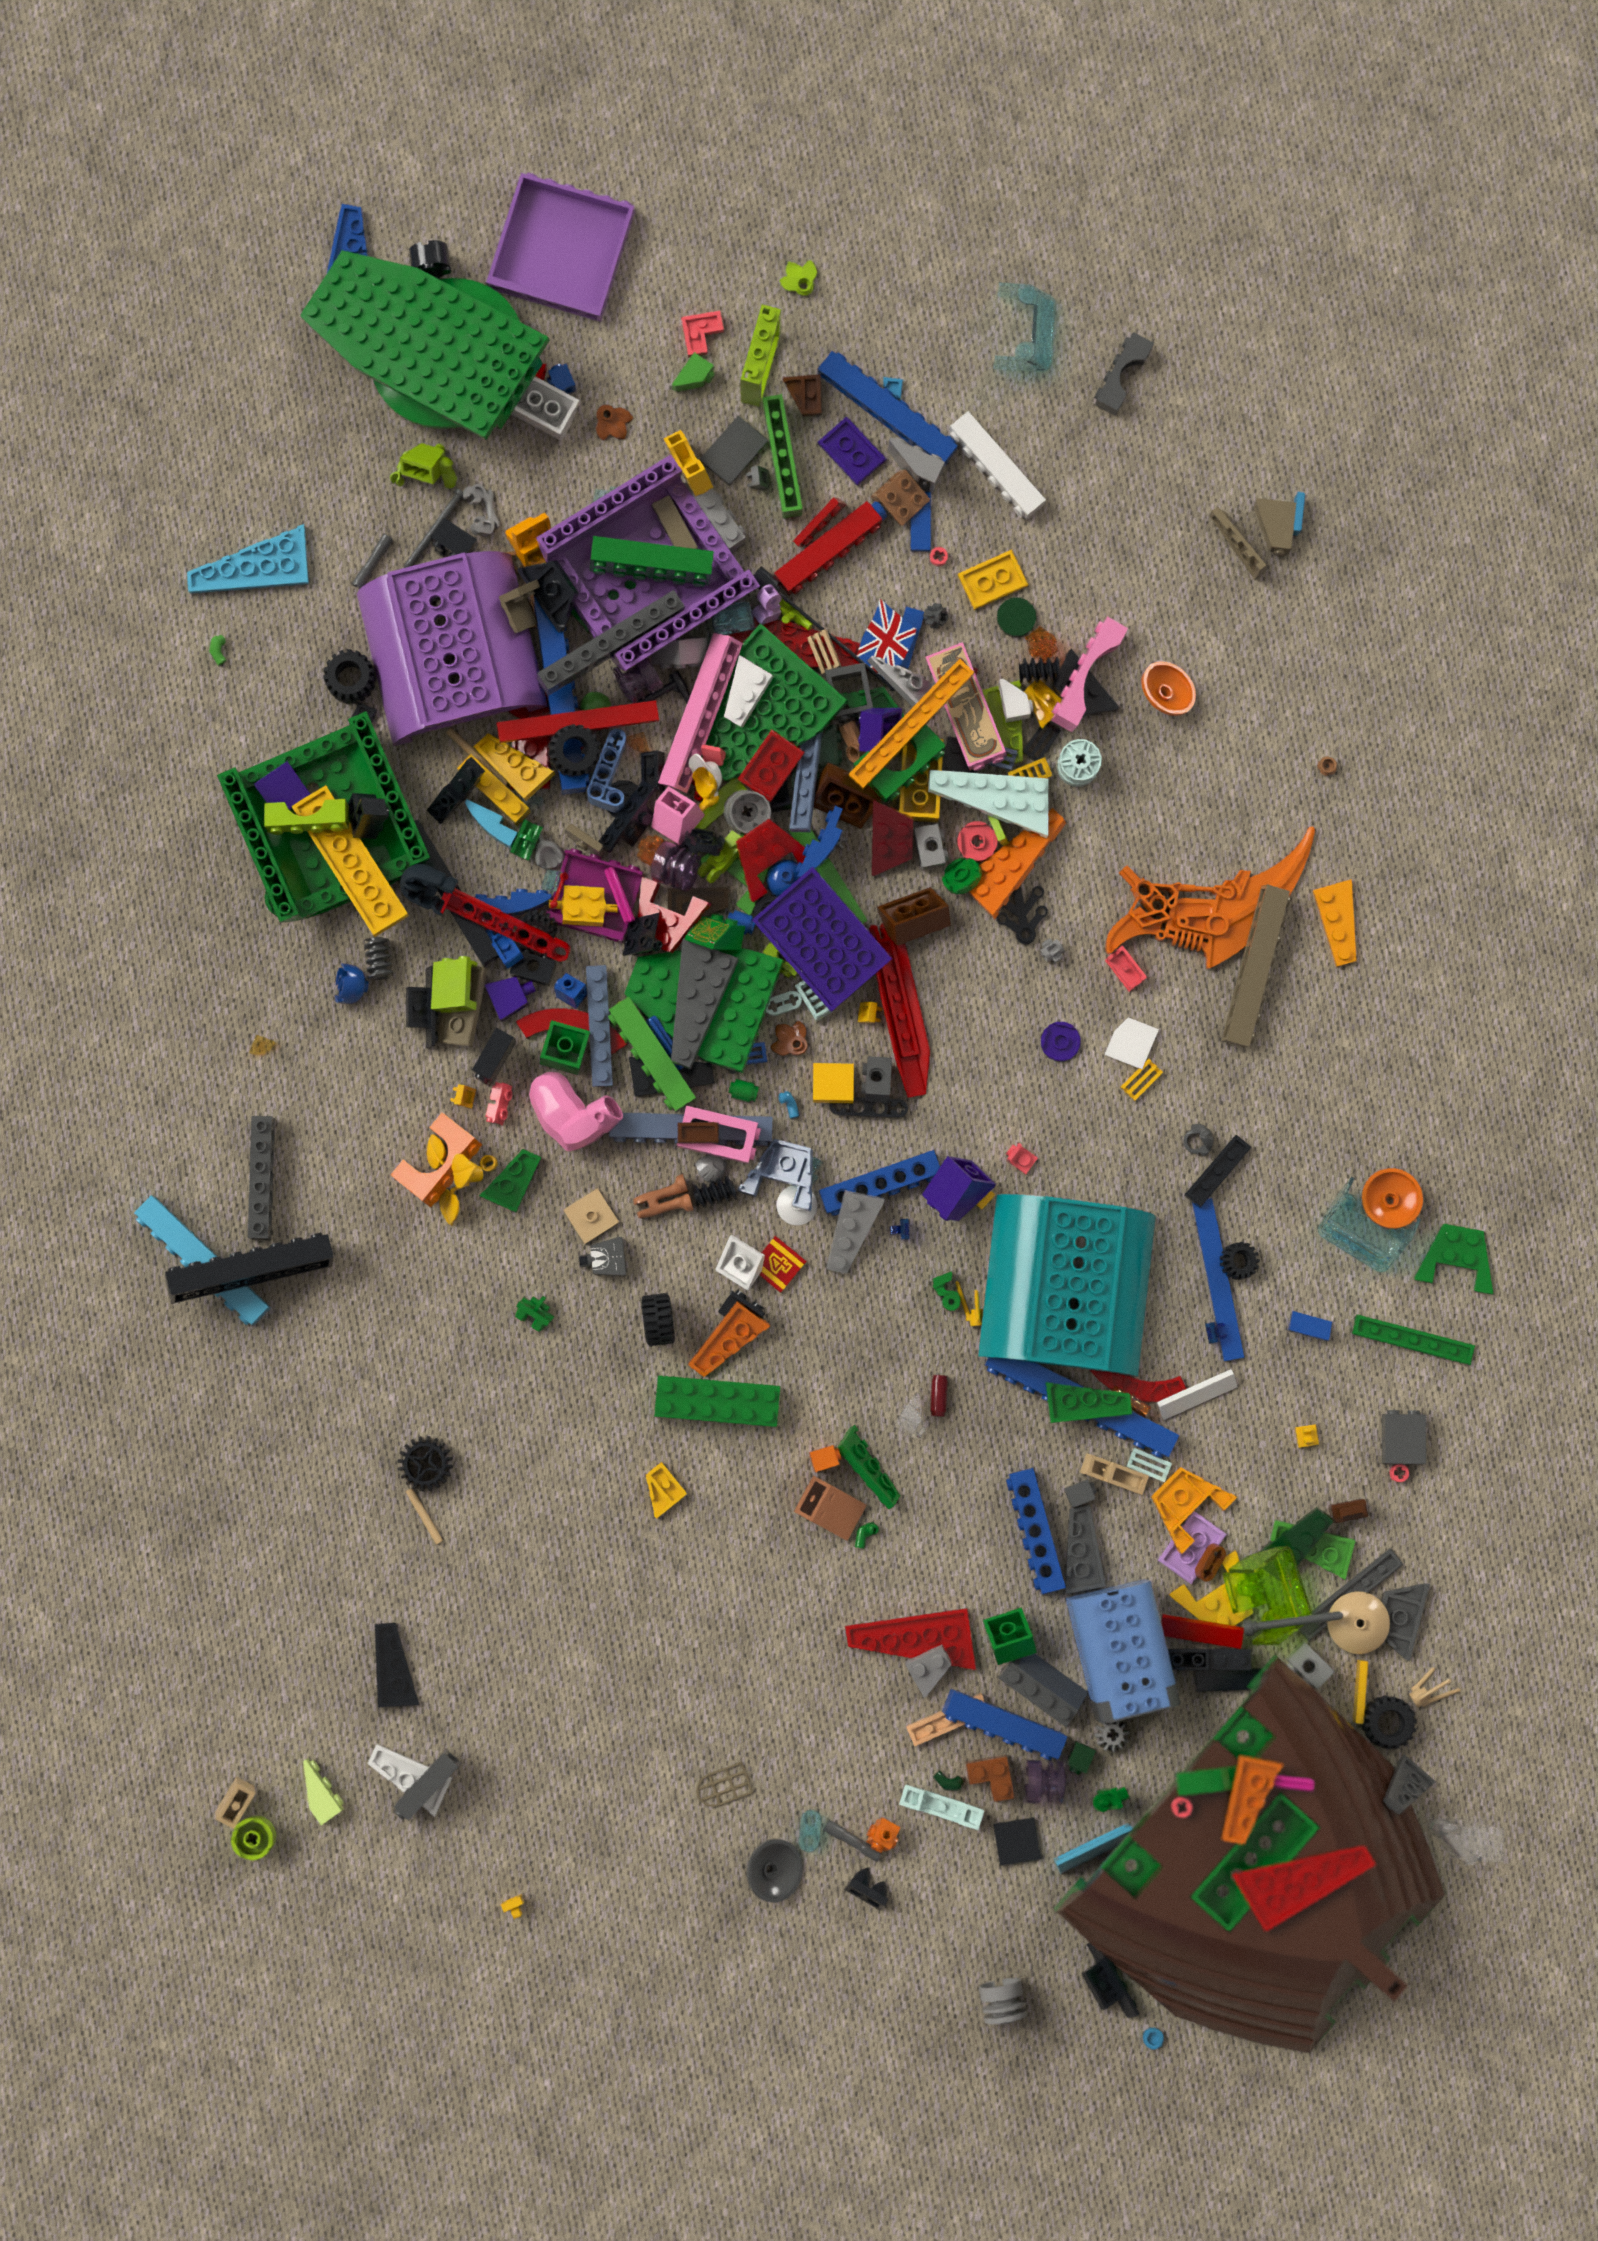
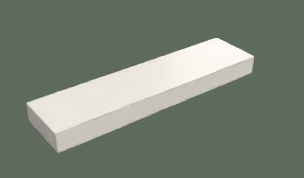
M1230 1369L1157 1402L1163 1420L1237 1388L1234 1373Z

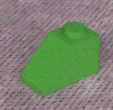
M694 352L672 383V390L678 392L703 387L706 382L709 384L715 376V373H713L714 365Z

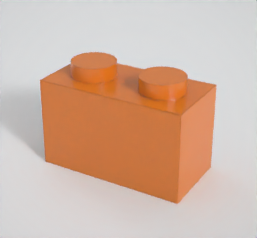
M833 1445L809 1452L815 1472L839 1465L838 1461L842 1460L839 1449H834Z

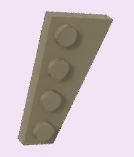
M1219 507L1211 511L1210 518L1254 580H1256L1263 574L1267 565L1240 534L1239 530L1231 523L1227 513L1224 510L1221 511Z

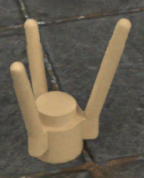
M1433 1667L1416 1685L1411 1687L1413 1692L1409 1693V1696L1419 1708L1420 1706L1425 1707L1432 1702L1460 1692L1461 1689L1457 1688L1430 1698L1431 1694L1451 1682L1450 1679H1447L1428 1691L1424 1687L1420 1689L1435 1671Z

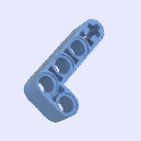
M613 729L608 734L599 757L600 759L597 762L587 788L589 803L611 812H619L624 806L623 793L616 788L610 787L626 747V734L621 729ZM620 738V740L617 741L616 748H614V740ZM612 755L615 757V759L613 761H607L605 757ZM601 773H606L608 777L606 779H601L598 777V775ZM593 791H599L601 795L599 797H594L591 795V793ZM612 798H618L620 799V802L617 804H613L610 802V800Z

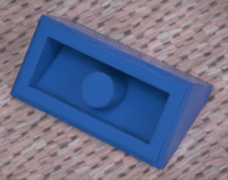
M1292 1311L1288 1331L1329 1341L1332 1321Z

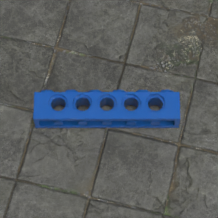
M932 1150L819 1190V1194L826 1214L831 1213L832 1216L839 1214L842 1204L837 1200V1195L840 1192H845V1190L856 1192V1188L862 1185L867 1188L868 1192L866 1195L881 1197V1195L888 1193L889 1196L900 1193V1189L907 1186L908 1189L920 1186V1181L927 1180L928 1183L931 1182L940 1166L936 1154ZM915 1166H922L925 1173L922 1176L915 1175L913 1171ZM897 1172H902L906 1179L904 1182L898 1183L894 1179V1175ZM878 1179L885 1180L886 1188L878 1189L875 1186V1181Z
M1029 1468L1008 1474L1009 1479H1006L1007 1487L1014 1494V1499H1011L1014 1511L1018 1510L1020 1516L1017 1519L1018 1528L1020 1531H1024L1023 1546L1025 1551L1029 1550L1031 1557L1027 1559L1030 1571L1034 1570L1036 1578L1033 1579L1035 1590H1040V1594L1064 1589L1066 1587L1034 1469ZM1023 1485L1029 1488V1495L1024 1498L1018 1492L1019 1488ZM1028 1505L1033 1506L1035 1509L1032 1517H1026L1024 1514V1509ZM1034 1525L1040 1528V1534L1037 1537H1032L1029 1533L1030 1528ZM1039 1545L1044 1546L1046 1550L1045 1555L1042 1557H1037L1035 1554V1548ZM1045 1565L1051 1568V1574L1048 1577H1043L1040 1573V1569Z

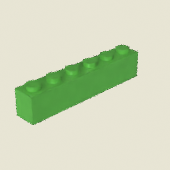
M779 394L763 397V410L782 518L802 516L803 508L783 396Z
M630 997L610 1008L609 1012L611 1015L608 1018L614 1027L618 1025L622 1030L619 1034L625 1043L630 1042L633 1047L630 1050L636 1060L641 1059L644 1064L641 1068L647 1077L650 1075L655 1080L653 1086L659 1094L663 1092L667 1098L664 1102L669 1110L674 1109L677 1113L695 1101V1095Z

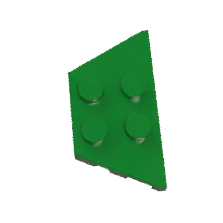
M884 687L870 690L873 708H899ZM864 690L841 694L849 701L846 704L849 709L867 705Z

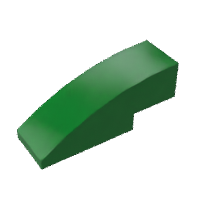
M1237 1766L1175 1772L1177 1794L1181 1796L1230 1790L1233 1788Z

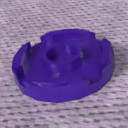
M1067 1022L1052 1023L1042 1033L1041 1048L1043 1053L1054 1061L1064 1062L1072 1059L1080 1048V1035L1076 1028Z

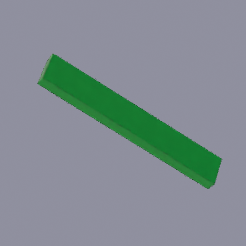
M1356 1314L1352 1329L1353 1335L1466 1365H1471L1475 1345L1358 1314Z

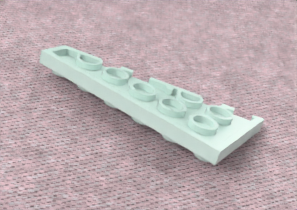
M940 770L929 771L928 792L948 800L963 803L968 808L973 807L980 810L981 813L1009 824L1013 823L1023 827L1026 831L1038 833L1041 837H1048L1047 778Z

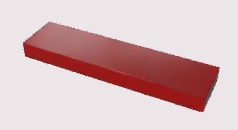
M1162 1614L1161 1624L1165 1637L1241 1649L1244 1627Z

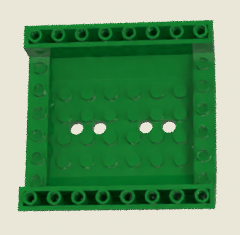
M367 711L349 718L350 725L241 772L234 767L217 775L280 923L311 918L352 902L307 831H303L300 834L283 832L281 835H273L268 833L265 828V803L267 802L254 783L286 761H288L307 789L312 783L318 784L319 789L326 785L334 799H346L347 803L352 793L376 794V798L385 799L386 807L389 809V817L383 824V830L380 831L377 839H360L389 885L400 881L402 874L410 866L425 864L430 859ZM293 808L289 809L293 814L296 815Z

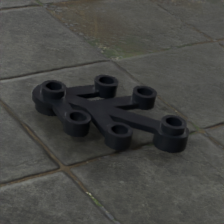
M1020 885L1017 890L1013 891L1016 905L1008 901L1006 906H1002L1018 917L1020 925L1010 920L1004 912L999 913L996 921L998 924L1005 925L1014 931L1019 943L1028 945L1034 941L1036 937L1034 929L1040 920L1046 917L1048 909L1043 905L1038 906L1035 911L1036 915L1028 924L1027 914L1036 901L1043 896L1044 889L1041 886H1035L1031 896L1024 904ZM1040 889L1042 891V894L1040 896L1035 895L1034 890ZM1043 908L1045 914L1039 915L1038 909ZM1004 915L1006 921L1000 922L998 917ZM1027 931L1029 937L1023 938L1022 932Z

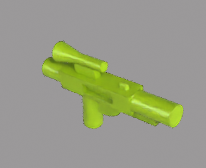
M781 599L779 603L781 606L780 611L784 615L782 622L786 624L793 620L798 625H802L807 630H810L813 624L786 601Z

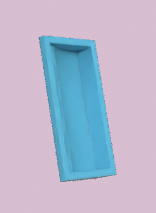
M1126 1823L1054 1858L1053 1860L1060 1874L1118 1847L1132 1831V1827Z

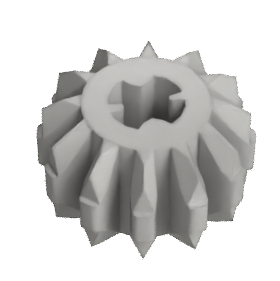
M1120 1721L1108 1724L1102 1723L1104 1725L1103 1728L1096 1725L1095 1728L1101 1731V1733H1095L1094 1737H1102V1739L1098 1740L1097 1744L1099 1746L1104 1744L1103 1749L1105 1751L1111 1745L1112 1752H1116L1115 1745L1123 1749L1124 1747L1120 1742L1128 1743L1129 1740L1124 1738L1123 1735H1129L1130 1732L1128 1730L1122 1731L1126 1728V1723L1119 1725ZM1110 1729L1117 1732V1736H1114L1115 1738L1112 1740L1107 1736V1732L1110 1733Z

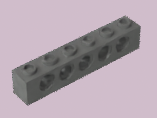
M251 1116L248 1208L249 1239L271 1240L275 1138V1118L272 1116Z

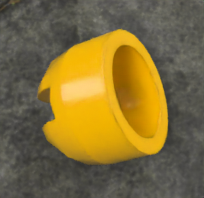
M485 1155L480 1160V1166L484 1171H493L498 1165L496 1158L491 1155ZM493 1162L492 1165L486 1167V1163Z

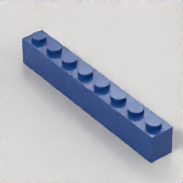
M831 351L818 367L817 374H820L821 378L912 447L918 446L924 450V453L929 455L935 454L941 457L942 461L945 462L944 466L956 453L958 445H956V441L952 437H946L940 433L941 430L936 425H930L920 413L911 411L908 404L894 398L890 390L882 389L878 386V382L874 378L865 376L857 365L849 364L841 353L836 354L834 351Z

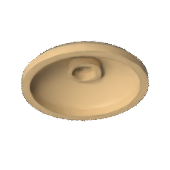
M1350 1592L1338 1598L1330 1608L1329 1613L1338 1611L1343 1613L1341 1620L1327 1621L1331 1638L1343 1650L1354 1654L1369 1653L1380 1647L1387 1638L1390 1629L1389 1614L1383 1603L1375 1596L1365 1592ZM1362 1619L1364 1625L1358 1627L1356 1625L1357 1620Z

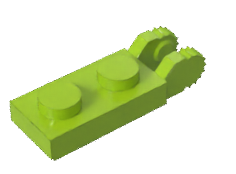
M732 830L725 838L724 848L720 855H711L706 860L707 862H704L698 869V875L701 877L707 875L706 880L711 884L721 874H724L739 856L736 841L741 836Z

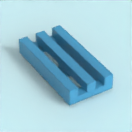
M1297 492L1295 496L1294 536H1298L1302 530L1305 492Z

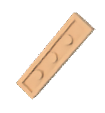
M981 1693L973 1696L985 1702ZM941 1710L907 1725L906 1728L914 1746H917L964 1725L965 1722L958 1720L955 1723L947 1720L946 1715Z

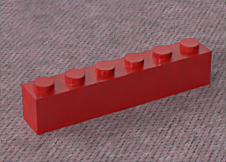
M866 501L775 571L774 576L781 581L779 585L788 596L792 593L794 595L799 593L803 589V584L807 581L811 583L817 579L818 573L824 569L826 571L835 564L833 561L838 557L842 559L848 555L849 549L852 546L856 545L858 547L866 540L865 536L869 533L873 535L881 529L882 518L871 504Z

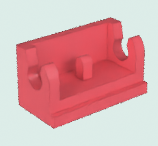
M1123 945L1105 959V962L1129 992L1147 978Z

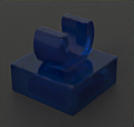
M900 1219V1225L890 1226V1235L900 1234L901 1241L909 1240V1219Z
M1215 1322L1205 1324L1209 1344L1219 1342L1218 1338L1224 1339L1228 1337L1227 1334L1221 1335L1218 1332L1220 1327L1225 1326V1323L1215 1325Z

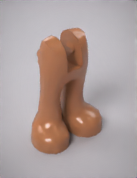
M678 1175L675 1182L670 1186L647 1192L634 1198V1205L644 1204L645 1202H648L649 1205L648 1209H643L636 1213L638 1218L653 1217L675 1209H684L687 1212L694 1211L689 1193L670 1201L659 1203V1200L689 1192L684 1175Z

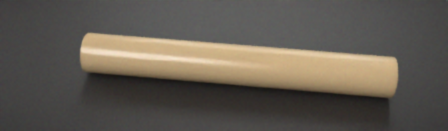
M410 1488L405 1491L435 1544L437 1545L442 1542V1537L414 1489Z

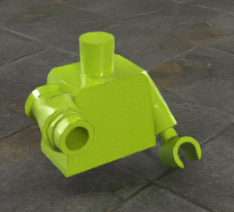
M421 443L402 454L397 465L398 470L390 475V480L393 484L396 482L401 487L405 483L402 475L434 484L441 475L444 486L446 488H454L457 476L452 467L453 461L445 456L446 450L442 444L438 443L433 447Z

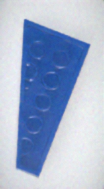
M341 204L327 273L342 250L367 256L361 207Z

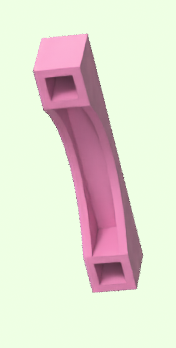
M1108 616L1103 622H1098L1094 629V632H1096L1095 637L1089 639L1086 645L1088 649L1086 654L1083 653L1077 662L1080 665L1078 670H1073L1069 677L1071 681L1069 687L1065 686L1060 695L1063 697L1061 702H1057L1052 710L1054 716L1051 721L1070 732L1074 731L1086 711L1084 684L1089 668L1100 657L1115 651L1128 630L1127 627Z

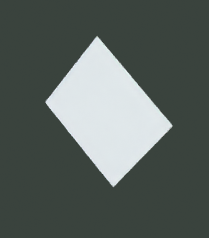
M1127 1018L1114 1031L1105 1055L1142 1069L1159 1029Z

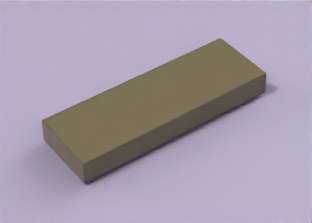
M670 495L651 505L673 546L698 548Z

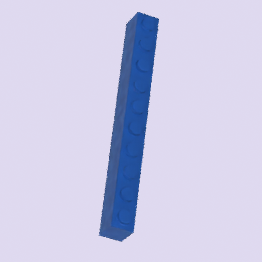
M534 597L533 603L537 620L543 669L567 655L566 651L569 650L568 638L564 639L563 632L558 633ZM572 681L553 694L547 695L550 715L575 712V708H578L577 696H573L572 689H575V681ZM577 739L567 740L563 746V753L566 759L573 763L580 762L585 754H581V747H584L583 744ZM558 771L562 795L586 792V786L589 785L588 773L569 777V775L560 774L561 772Z
M987 1358L984 1366L988 1367L987 1372L998 1376L1000 1373L1006 1376L1005 1381L1016 1385L1018 1382L1024 1385L1023 1390L1033 1395L1035 1391L1042 1394L1041 1399L1047 1401L1045 1382L1083 1387L1035 1362ZM1133 1411L1130 1415L1091 1419L1097 1422V1427L1108 1431V1428L1115 1431V1436L1123 1440L1129 1438L1134 1441V1446L1143 1450L1145 1447L1153 1450L1151 1454L1160 1459L1163 1456H1170L1179 1437L1178 1434Z

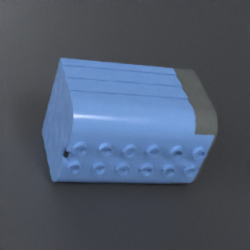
M1142 1579L1065 1598L1095 1720L1099 1723H1110L1169 1709L1181 1704L1151 1581Z

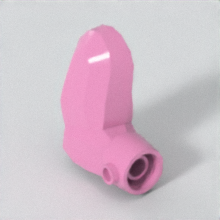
M559 1072L541 1074L531 1084L529 1097L542 1128L568 1152L586 1147L599 1140L623 1119L621 1108L608 1095L597 1099L585 1107L582 1100L575 1094L567 1078Z

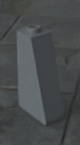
M446 1749L393 1806L396 1809V1815L402 1820L406 1818L409 1821L462 1763Z

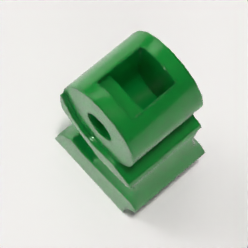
M952 1271L932 1278V1288L938 1296H943L942 1306L948 1311H954L960 1306L958 1292L948 1291L944 1288L945 1283L950 1282L952 1279Z

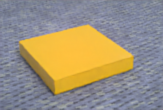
M813 1063V1103H853L854 1064Z

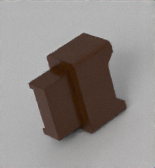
M1365 1499L1328 1505L1330 1516L1334 1519L1333 1523L1368 1517Z

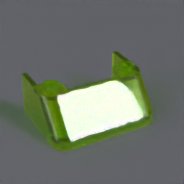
M1278 1546L1248 1555L1228 1569L1229 1573H1245L1248 1576H1255L1257 1574L1268 1610L1262 1615L1261 1622L1312 1615L1310 1603L1290 1547ZM1304 1625L1263 1630L1264 1632L1252 1640L1253 1645H1280Z

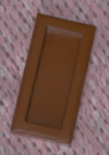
M678 1122V1144L719 1143V1122Z

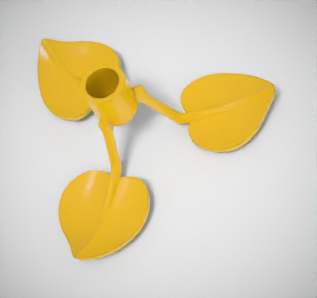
M431 1134L427 1144V1160L432 1168L438 1169L440 1165L445 1163L443 1159L446 1156V1151L442 1141L436 1135ZM456 1154L452 1160V1170L456 1186L451 1188L450 1191L446 1189L439 1199L441 1213L451 1226H453V1222L459 1213V1201L454 1192L469 1186V1183L481 1182L483 1179L482 1168L471 1162L463 1154Z

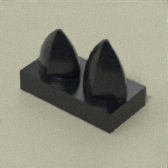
M869 1867L864 1868L854 1875L844 1890L881 1910L888 1901L886 1883L882 1881L869 1888L870 1870Z

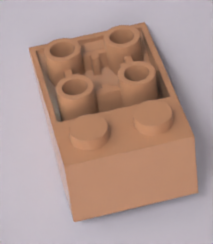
M813 1475L794 1512L848 1541L867 1505Z

